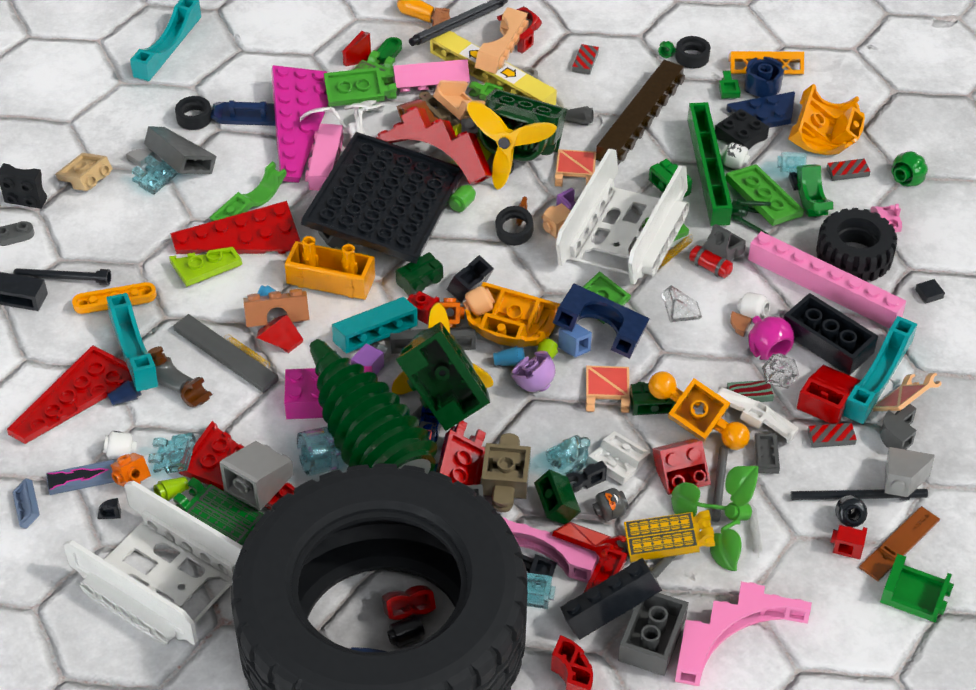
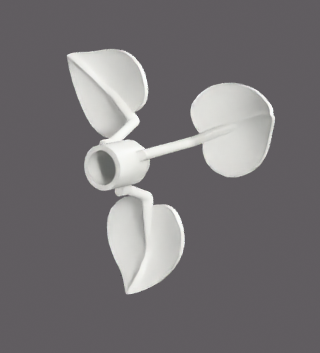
M367 100L346 106L345 110L354 108L356 121L349 123V128L346 127L335 108L332 107L309 110L300 117V122L306 116L315 112H332L339 123L343 125L344 132L349 133L351 140L355 132L364 134L362 115L370 110L382 112L384 104H374L377 103L376 100Z

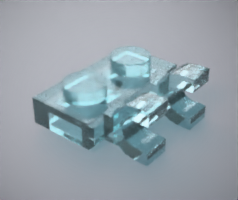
M151 155L144 159V162L148 164L145 167L148 173L138 166L131 170L136 175L132 178V181L153 195L178 174L164 160L159 162Z
M193 432L174 435L171 441L162 437L154 438L152 445L154 448L159 447L158 453L149 454L148 457L149 463H155L153 467L154 473L165 470L167 474L188 470L196 441Z

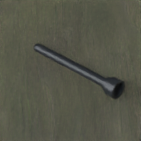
M16 268L13 271V274L27 277L91 280L100 285L107 286L111 282L110 269H100L96 273Z

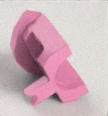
M899 204L886 207L872 206L870 208L871 213L876 212L880 214L881 218L885 217L889 221V225L893 226L895 232H901L902 221L899 217L901 211Z

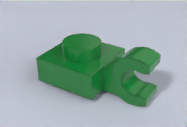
M723 71V78L719 80L721 99L740 98L741 91L738 79L732 80L731 71Z

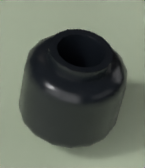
M844 496L837 502L835 507L837 518L845 526L858 527L867 518V507L856 496Z

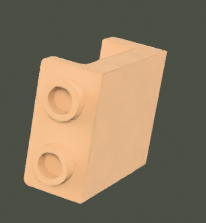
M440 80L433 97L459 120L471 118L467 111V104L470 101L476 100H472L465 94L468 83L466 81Z

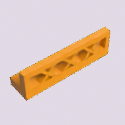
M731 51L728 54L731 74H746L745 69L747 66L742 70H735V62H744L747 65L750 60L757 57V60L763 59V57H771L783 64L782 69L784 67L788 69L784 70V74H804V52ZM789 62H800V70H792L787 64Z

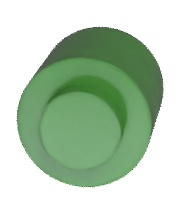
M470 185L460 186L450 196V207L457 212H463L475 199L476 192L474 188Z

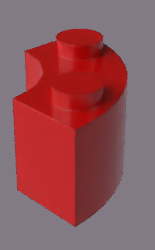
M560 635L552 653L551 671L559 674L565 681L566 690H592L593 669L584 655L583 649L574 641Z

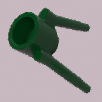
M733 200L731 216H734V221L741 222L758 233L762 231L768 234L742 219V217H746L748 212L760 214L756 209L750 208L748 205L770 206L771 202Z

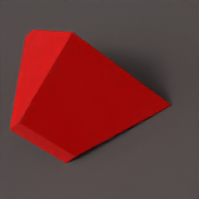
M361 31L342 51L344 66L357 65L361 60L368 61L371 53L370 33Z
M287 314L273 318L268 322V325H264L258 330L256 337L280 347L287 353H290L303 342L302 336Z

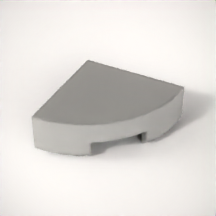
M136 149L128 152L126 157L141 167L154 157V152L149 149Z

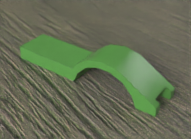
M272 161L265 168L260 184L247 194L237 192L209 217L211 222L247 212L253 206L264 205L277 192L287 174L286 170L277 171L275 169L276 164Z

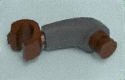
M161 346L154 347L148 351V353H151L156 367L158 382L173 391L181 393L182 400L188 406L196 407L197 405H202L213 395L202 386L204 382L203 377L192 379L183 374L173 365L171 358L166 357L165 353H162L164 350Z

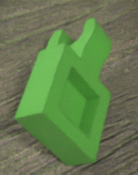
M472 81L469 85V88H471L469 95L472 97L479 95V99L486 100V96L494 89L503 91L502 86L488 82L482 85Z

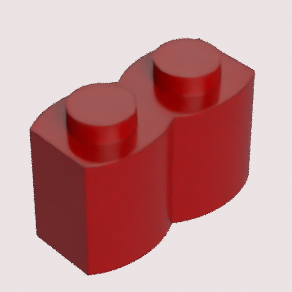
M424 585L410 587L405 592L400 590L390 591L382 596L384 613L389 619L393 620L407 618L412 613L427 614L436 608L433 591Z

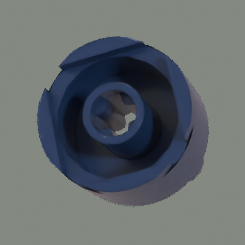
M757 57L750 60L746 68L745 92L760 98L777 95L781 90L784 74L782 64L771 57H763L760 60H757Z

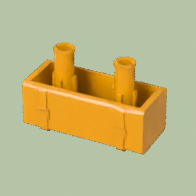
M306 236L302 242L295 241L286 259V283L298 286L299 288H309L348 296V298L366 300L375 279L374 256L355 253V247L352 244H345L339 250L315 245V238Z

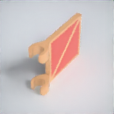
M558 149L555 186L562 187L563 176L586 178L587 185L595 172L596 152Z
M586 365V411H595V399L621 400V413H629V367Z
M929 373L923 384H919V382L912 384L911 380L915 377V374H908L904 377L901 386L873 407V411H901L929 388L939 387L942 383L941 381H933L937 373Z

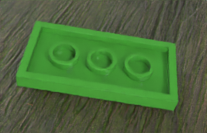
M757 164L726 173V181L746 201L771 202L770 206H751L772 226L803 216L805 210Z

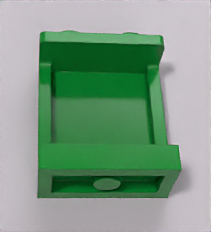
M897 553L880 603L936 622L938 614H944L948 603L944 601V597H950L954 586L953 583H950L952 574L947 573L946 579H942L904 565L906 556Z

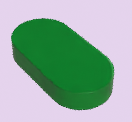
M390 37L382 43L377 52H380V56L377 58L380 64H384L388 56L396 58L402 50V41L397 37Z

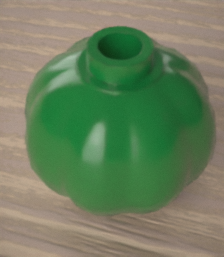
M907 151L895 157L891 172L895 181L907 187L918 186L924 182L928 166L921 155L913 151Z

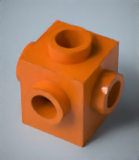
M444 298V302L439 303L444 306L445 310L449 308L454 310V315L448 316L450 328H455L456 324H460V319H464L465 307H461V302H456V298Z
M136 453L122 455L117 458L115 463L111 464L114 482L123 487L130 481L141 484V481L151 476L144 456Z

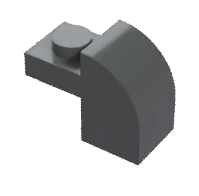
M909 404L895 414L889 410L887 411L880 432L881 440L886 447L907 450L913 444L917 430L910 426V424L913 423L917 408Z

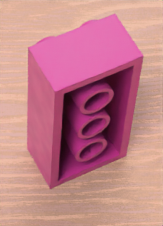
M364 366V372L373 373L372 366ZM315 368L285 369L284 404L286 419L323 418V408L318 402L320 391L317 389V380L319 376H317Z

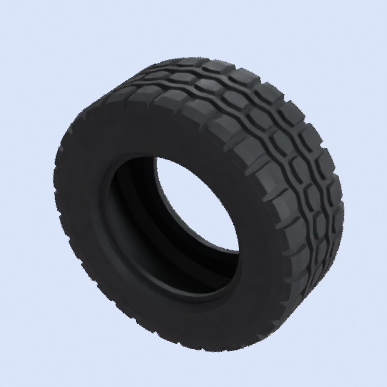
M368 464L348 467L344 473L340 470L332 471L319 476L320 481L318 482L311 479L294 489V495L290 493L284 495L272 505L271 511H266L255 524L253 531L246 538L233 571L231 606L242 670L250 690H511V686L516 681L522 665L526 643L528 594L526 566L523 562L520 546L506 521L500 514H497L495 508L481 495L476 496L475 491L459 481L452 483L451 477L435 471L426 474L424 468L404 465L401 469L397 468V464H375L374 468H370ZM374 570H397L422 577L443 591L455 607L445 624L430 637L413 646L390 652H363L343 647L319 633L308 620L311 610L317 601L330 588L353 575Z

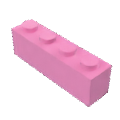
M468 59L393 66L394 83H396L399 92H410V88H418V91L429 90L431 86L437 87L440 80L470 82Z
M320 124L319 130L315 131V144H312L311 148L313 156L309 157L308 168L310 169L306 170L305 181L309 183V190H320L340 158L344 140L343 125Z

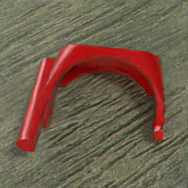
M525 6L516 9L528 13L527 19L532 20V24L528 28L534 31L538 30L542 21L535 13ZM502 15L497 16L499 21L502 20Z

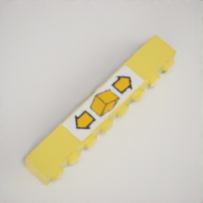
M448 31L430 40V53L445 61L468 59L469 75L484 83L488 82L502 86L503 91L556 105V89L507 62L504 63L503 68H499L496 74L475 68L477 53L480 47L454 32Z

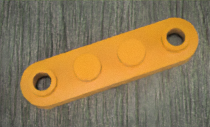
M144 282L85 292L74 296L72 304L75 312L80 314L108 310L106 297L123 293L128 294L132 305L149 303L157 296L156 288L152 283Z

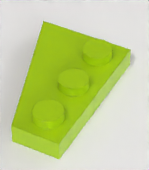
M233 247L208 250L207 254L202 255L188 253V257L176 258V255L169 256L171 265L186 287L242 265V259Z

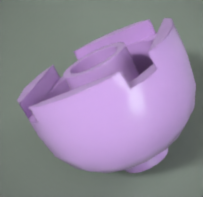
M537 351L534 353L535 357L531 359L528 356L525 357L512 370L514 374L512 378L516 384L528 392L547 390L556 373L555 365L548 352Z

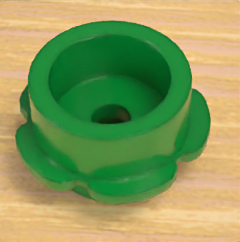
M662 41L658 52L663 58H669L675 54L676 48L672 42Z

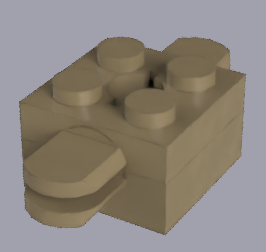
M512 433L503 434L499 439V444L486 443L481 477L483 495L492 496V506L497 512L501 513L512 509L514 498L526 499L531 447L520 446L519 437Z

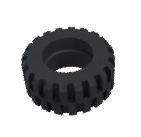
M852 208V210L842 209L840 212L832 213L821 224L816 246V256L818 259L866 282L867 280L874 281L878 279V276L882 277L892 266L897 247V234L893 226L889 225V221L885 217L881 218L880 214L876 212L871 213L868 209L858 210V208ZM855 242L865 245L868 248H856L849 246L846 243Z

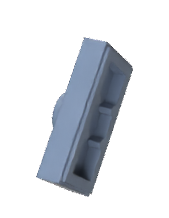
M25 478L12 493L19 525L27 529L38 518L40 513L33 481Z

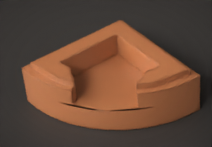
M732 311L730 323L735 332L744 337L752 318Z

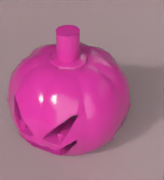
M755 316L752 319L755 325L749 332L748 341L750 351L756 358L760 356V360L775 361L785 356L791 350L794 343V333L791 325L786 320L776 316H769L762 320L759 316Z

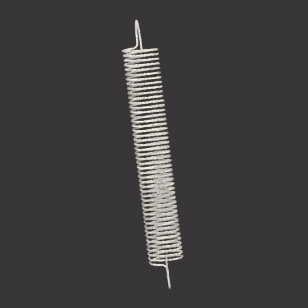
M753 505L755 509L752 510L751 519H749L752 547L754 553L755 548H759L760 553V548L762 550L761 539H759L760 531L758 518L756 519V506Z

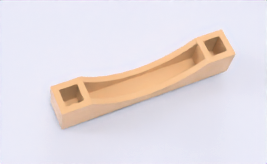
M509 7L506 8L500 25V32L503 34V37L496 41L482 44L477 53L475 68L494 74L497 73L499 68H503L505 60H508L510 53L514 50V46H517L520 35L528 28L529 20H526L528 13Z

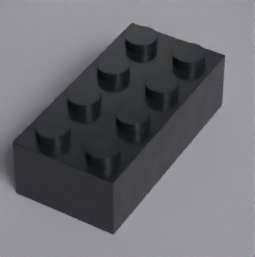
M811 293L806 295L784 315L783 319L791 325L794 341L847 375H851L875 352L878 335Z

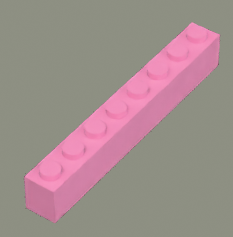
M761 231L750 244L749 261L889 329L897 316L903 317L906 300Z

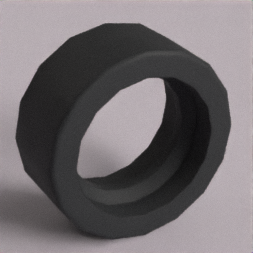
M684 37L677 42L676 61L687 68H701L709 62L711 46L708 41L701 37ZM686 50H697V51H699V52H701V53L694 55V54H688V53H686V52H684V51H686Z
M185 97L176 104V120L182 128L188 130L202 129L212 120L210 102L203 97ZM191 110L203 111L195 116L185 115L186 112Z
M506 207L499 212L495 220L497 236L507 245H521L532 237L534 231L533 218L530 212L523 207ZM518 218L526 222V228L519 233H509L503 229V224L509 219Z

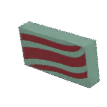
M770 380L727 383V389L756 401L768 402L774 399Z

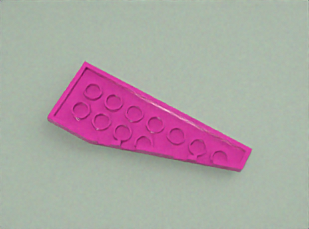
M272 66L271 74L279 172L282 169H285L287 172L283 181L300 182L312 144H314L315 131L319 130L325 112L309 114L301 122L300 117L309 110L328 106L324 82V73H327V71Z

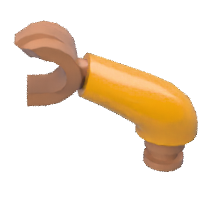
M397 0V7L401 13L429 23L433 20L432 27L450 19V9L434 8L422 0Z

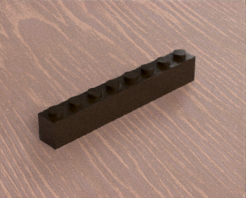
M665 59L662 61L598 143L596 149L597 161L601 162L608 149L616 150L618 165L621 161L625 160L629 150H633L636 141L642 138L645 129L651 126L652 120L655 117H658L661 108L667 105L670 96H674L677 87L683 84L685 79L683 74L684 66Z

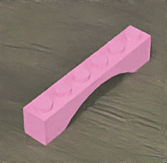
M503 517L520 547L535 550L549 557L554 562H557L568 577L585 583L589 582L600 559L595 551L554 537L548 531L535 529L526 524H519Z

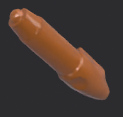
M526 196L522 198L519 207L527 210L528 198ZM516 218V225L521 226L523 220Z

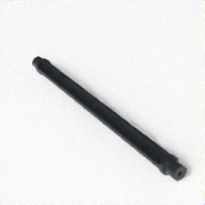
M490 0L487 3H483L428 30L426 29L415 34L409 39V44L415 46L425 43L490 11L503 7L508 0Z

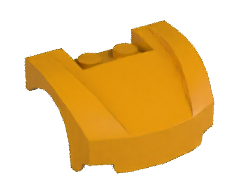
M812 84L803 91L800 104L803 106L798 122L791 128L788 139L802 149L822 155L841 153L860 138L864 129L865 116L863 112H860L857 103L859 97L856 96L845 103L834 104L822 99L817 92L816 85Z
M482 282L481 286L485 289L488 288L495 300L493 309L479 317L474 316L472 312L470 313L469 310L465 309L469 326L475 329L482 337L500 345L527 347L538 346L543 339H548L556 327L553 320L560 304Z

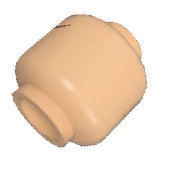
M479 286L465 294L466 301L463 302V305L470 313L472 312L474 316L479 317L493 309L495 300L488 288L485 289Z

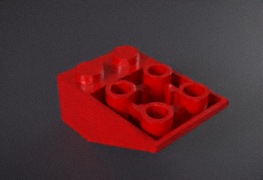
M822 365L808 378L801 389L797 409L830 424H838L843 417L847 398L855 385L861 380Z

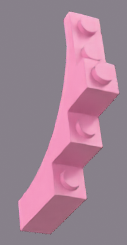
M741 581L737 605L726 601H714L710 624L697 620L685 621L675 682L699 686L702 672L711 654L729 636L745 627L760 622L780 619L808 624L812 602L780 597L775 594H764L765 586Z

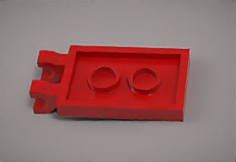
M462 420L457 426L451 427L445 434L436 472L451 477L452 483L459 481L465 485H479L485 454V447L482 444L486 433L478 429L475 436L471 435L469 439L464 437L467 423Z

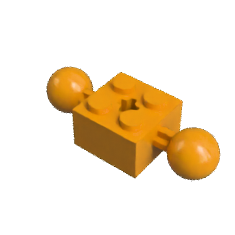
M661 371L652 375L648 383L650 393L657 399L664 400L670 398L676 402L668 414L669 419L703 442L706 441L710 433L715 429L721 433L722 441L729 449L740 450L748 444L750 433L743 423H728L722 419V416L731 404L726 399L695 378H693L683 392L677 388L676 380L670 373ZM702 406L704 414H695L694 407L699 408Z

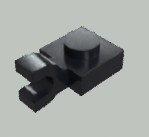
M603 461L588 465L583 469L582 474L577 472L566 474L569 482H576L572 488L574 493L581 490L584 486L588 489L606 481L607 466Z

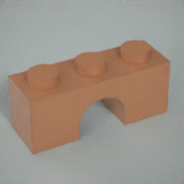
M293 289L289 293L281 294L280 291H274L266 296L250 294L247 295V298H243L246 327L268 325L267 314L276 307L284 309L292 322L310 320L307 293L302 291V289Z

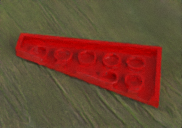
M92 345L7 428L8 435L26 444L107 398V394L127 380L132 381L126 362Z
M211 421L178 467V473L191 479L194 477L207 485L212 484L224 491L219 462L244 448V446L237 444L231 439V435L226 431H221L217 424ZM285 483L264 507L271 509L272 505L287 493L294 495L295 487L290 483Z

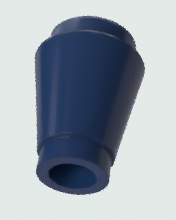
M127 380L107 395L114 406L137 400V397L141 396L142 393L141 391H136L133 380Z

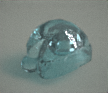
M572 436L561 444L547 449L546 459L561 474L579 472L588 461V448L591 441L588 437Z

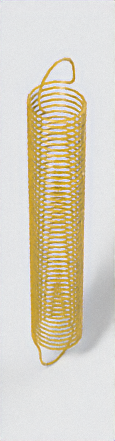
M689 235L667 252L665 260L661 263L663 266L667 263L668 258L671 260L679 253L678 249L682 251L690 244L685 242L686 238L691 240V242L693 241L689 238Z
M232 337V340L229 341L235 340L232 344L238 342L235 346L240 345L238 348L243 347L241 350L243 352L248 351L245 353H250L248 354L249 356L253 355L251 357H254L256 355L254 359L259 363L267 361Z

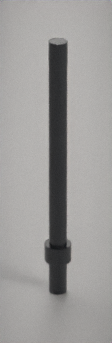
M885 489L791 491L790 496L791 500L841 499L849 495L856 496L859 499L899 498V500H910V498H927L928 490L916 489L908 497L886 494Z

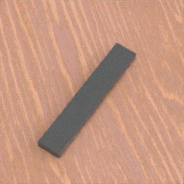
M190 314L173 325L174 331L263 393L279 381L277 374Z

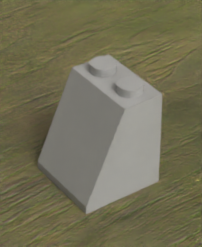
M257 441L219 462L224 491L259 511L294 475L292 460L288 456L281 455L270 446L263 445Z

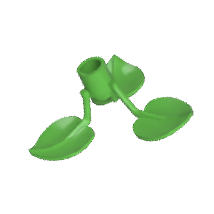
M737 466L728 472L725 488L732 495L730 500L733 502L727 506L698 502L700 490L692 483H681L672 491L671 502L675 514L693 512V517H695L698 506L725 510V515L730 520H733L721 528V533L714 534L715 546L710 547V552L715 562L730 571H737L742 543L739 534L729 528L739 525L740 521L749 520L752 515V508L748 503L755 491L758 466Z

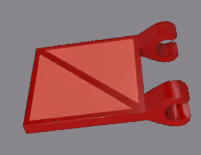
M568 522L556 529L552 534L554 537L595 551L602 560L606 561L611 559L612 556L605 553V548L623 551L624 548L618 546L617 541L626 542L627 540L623 535L611 537L572 522Z

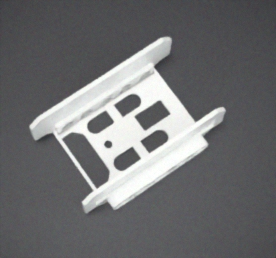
M608 149L558 232L556 241L558 264L563 266L567 259L621 272L628 274L630 284L635 285L638 278H643L644 274L652 276L656 274L688 215L689 203L683 201L688 188L687 167L679 165L661 198H656L614 187V179L618 174L617 153L614 149ZM633 204L646 207L637 224L624 221ZM615 209L621 212L614 225L603 222L610 210ZM646 218H649L648 221H647V223L645 224L643 230L640 231L642 225H643L644 222H645V219H646ZM598 229L610 232L602 244L597 245L591 242ZM636 238L637 240L634 246L632 247L631 252H629V248L631 247L634 239ZM616 242L620 243L618 247L613 246V244ZM592 250L629 259V271L590 262L581 258L584 253Z
M135 481L127 482L124 487L128 504L132 509L140 513L143 521L105 559L100 558L73 540L66 541L63 546L68 564L83 576L84 580L79 586L87 596L165 645L173 638L177 640L185 639L195 645L198 641L195 624L232 585L233 571L243 546ZM158 545H167L180 554L169 563L154 553V549ZM133 551H137L157 565L145 575L125 563L124 560ZM187 559H190L203 567L205 573L201 577L194 578L179 568ZM131 576H134V577L138 578L139 580L143 581L144 583H146V584L148 585V587L145 586V585H143V584L140 583L139 581L135 580V579L132 578ZM221 578L228 584L194 620L182 609L184 604L207 580ZM181 584L185 585V589L182 591L178 590V586ZM159 591V592L162 593L163 595H165V596H167L168 598H170L171 600H173L174 603H172L171 601L167 600L166 598H164L163 596L159 595V594L156 593V592Z

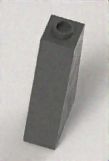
M148 126L144 144L179 174H212L216 155L166 127Z

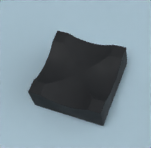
M739 109L715 125L716 139L723 140L729 144L732 142L747 147L748 150L756 143L768 138L769 126L743 109Z
M2 164L0 168V187L4 202L42 209L47 200V194L42 187L41 169H18L10 164Z

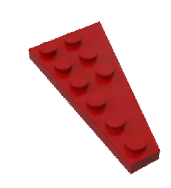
M287 201L170 233L176 254H201L202 252H208V250L233 247L238 254H265L266 252L286 254V252L291 251L295 241L301 242Z

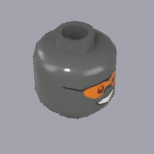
M616 488L598 493L595 496L596 503L592 504L596 516H601L605 521L623 516L626 508H628V502L623 491H618Z

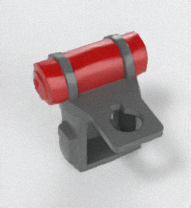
M715 224L704 245H697L691 250L689 259L696 266H701L713 272L715 276H721L725 279L733 270V263L731 261L744 253L746 240Z

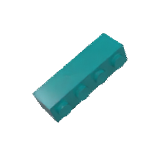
M401 297L333 323V342L347 354L362 348L366 343L370 345L390 337L391 333H400L418 326L417 308L405 297Z

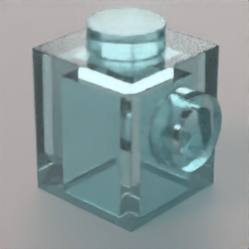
M782 152L781 156L777 158V168H780V172L797 173L798 165H806L807 153Z
M527 573V606L548 609L549 601H554L556 586H552V576Z

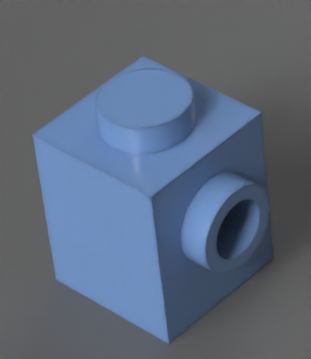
M578 324L575 325L572 332L560 328L558 348L574 357L591 351L592 332Z

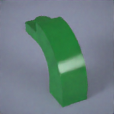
M817 164L798 165V190L804 212L809 217L828 215V210H833L834 208L833 201L828 200L823 192L821 166Z

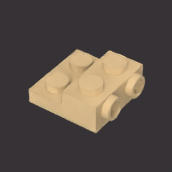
M81 153L55 175L58 181L71 183L73 189L88 191L96 186L99 180L108 176L113 168L107 156Z

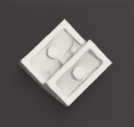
M614 431L602 440L601 447L588 456L586 463L590 465L603 461L607 466L606 475L623 485L646 462L650 452Z

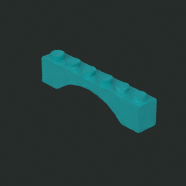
M199 0L178 1L161 37L150 47L139 49L130 59L133 77L150 81L200 20Z
M123 293L106 297L109 317L136 391L158 387L156 367L151 353L147 352L142 341L128 294Z
M897 316L870 369L864 378L855 385L847 398L844 417L860 424L865 423L913 342L917 323Z

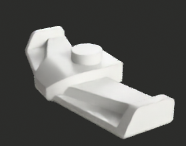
M724 387L720 388L717 392L718 395L731 403L729 407L742 411L739 419L745 421L748 426L759 429L763 424H766L785 437L788 444L795 437L799 428L764 403Z

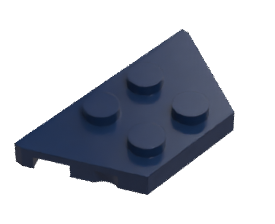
M795 92L729 103L726 110L731 113L732 111L736 112L739 109H743L769 126V128L788 125L792 121Z

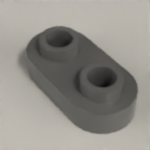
M21 221L1 226L0 246H7L31 239L35 233L33 225L30 222Z

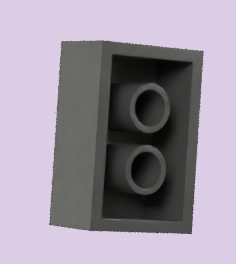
M657 593L635 606L620 643L618 661L665 676L687 617L689 602Z

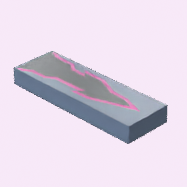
M114 460L46 473L49 494L53 495L113 483L111 464L115 463Z

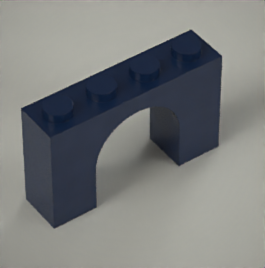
M573 283L561 302L553 323L572 332L577 322L582 318H596L604 321L615 330L617 335L611 350L630 359L650 318Z

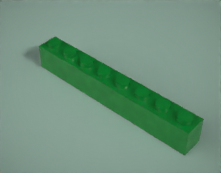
M708 102L689 103L687 121L710 226L715 224L719 226L730 225L733 207Z

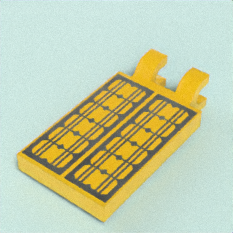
M709 510L701 511L695 517H693V512L624 522L630 562L638 561L641 558L648 560L700 552L699 547L715 546Z

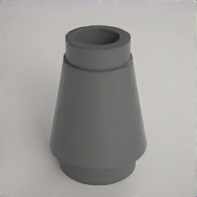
M584 106L567 110L565 119L566 121L588 125V123H593V108Z

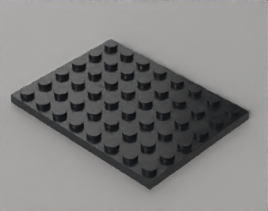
M355 132L302 217L301 225L417 264L450 201V196L454 193L464 173L458 165Z

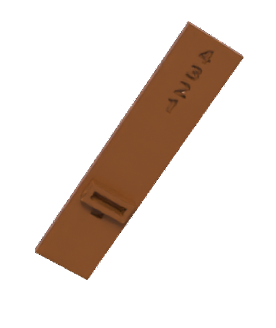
M921 506L859 568L879 581L893 567L897 553L903 556L906 555L940 521V518Z

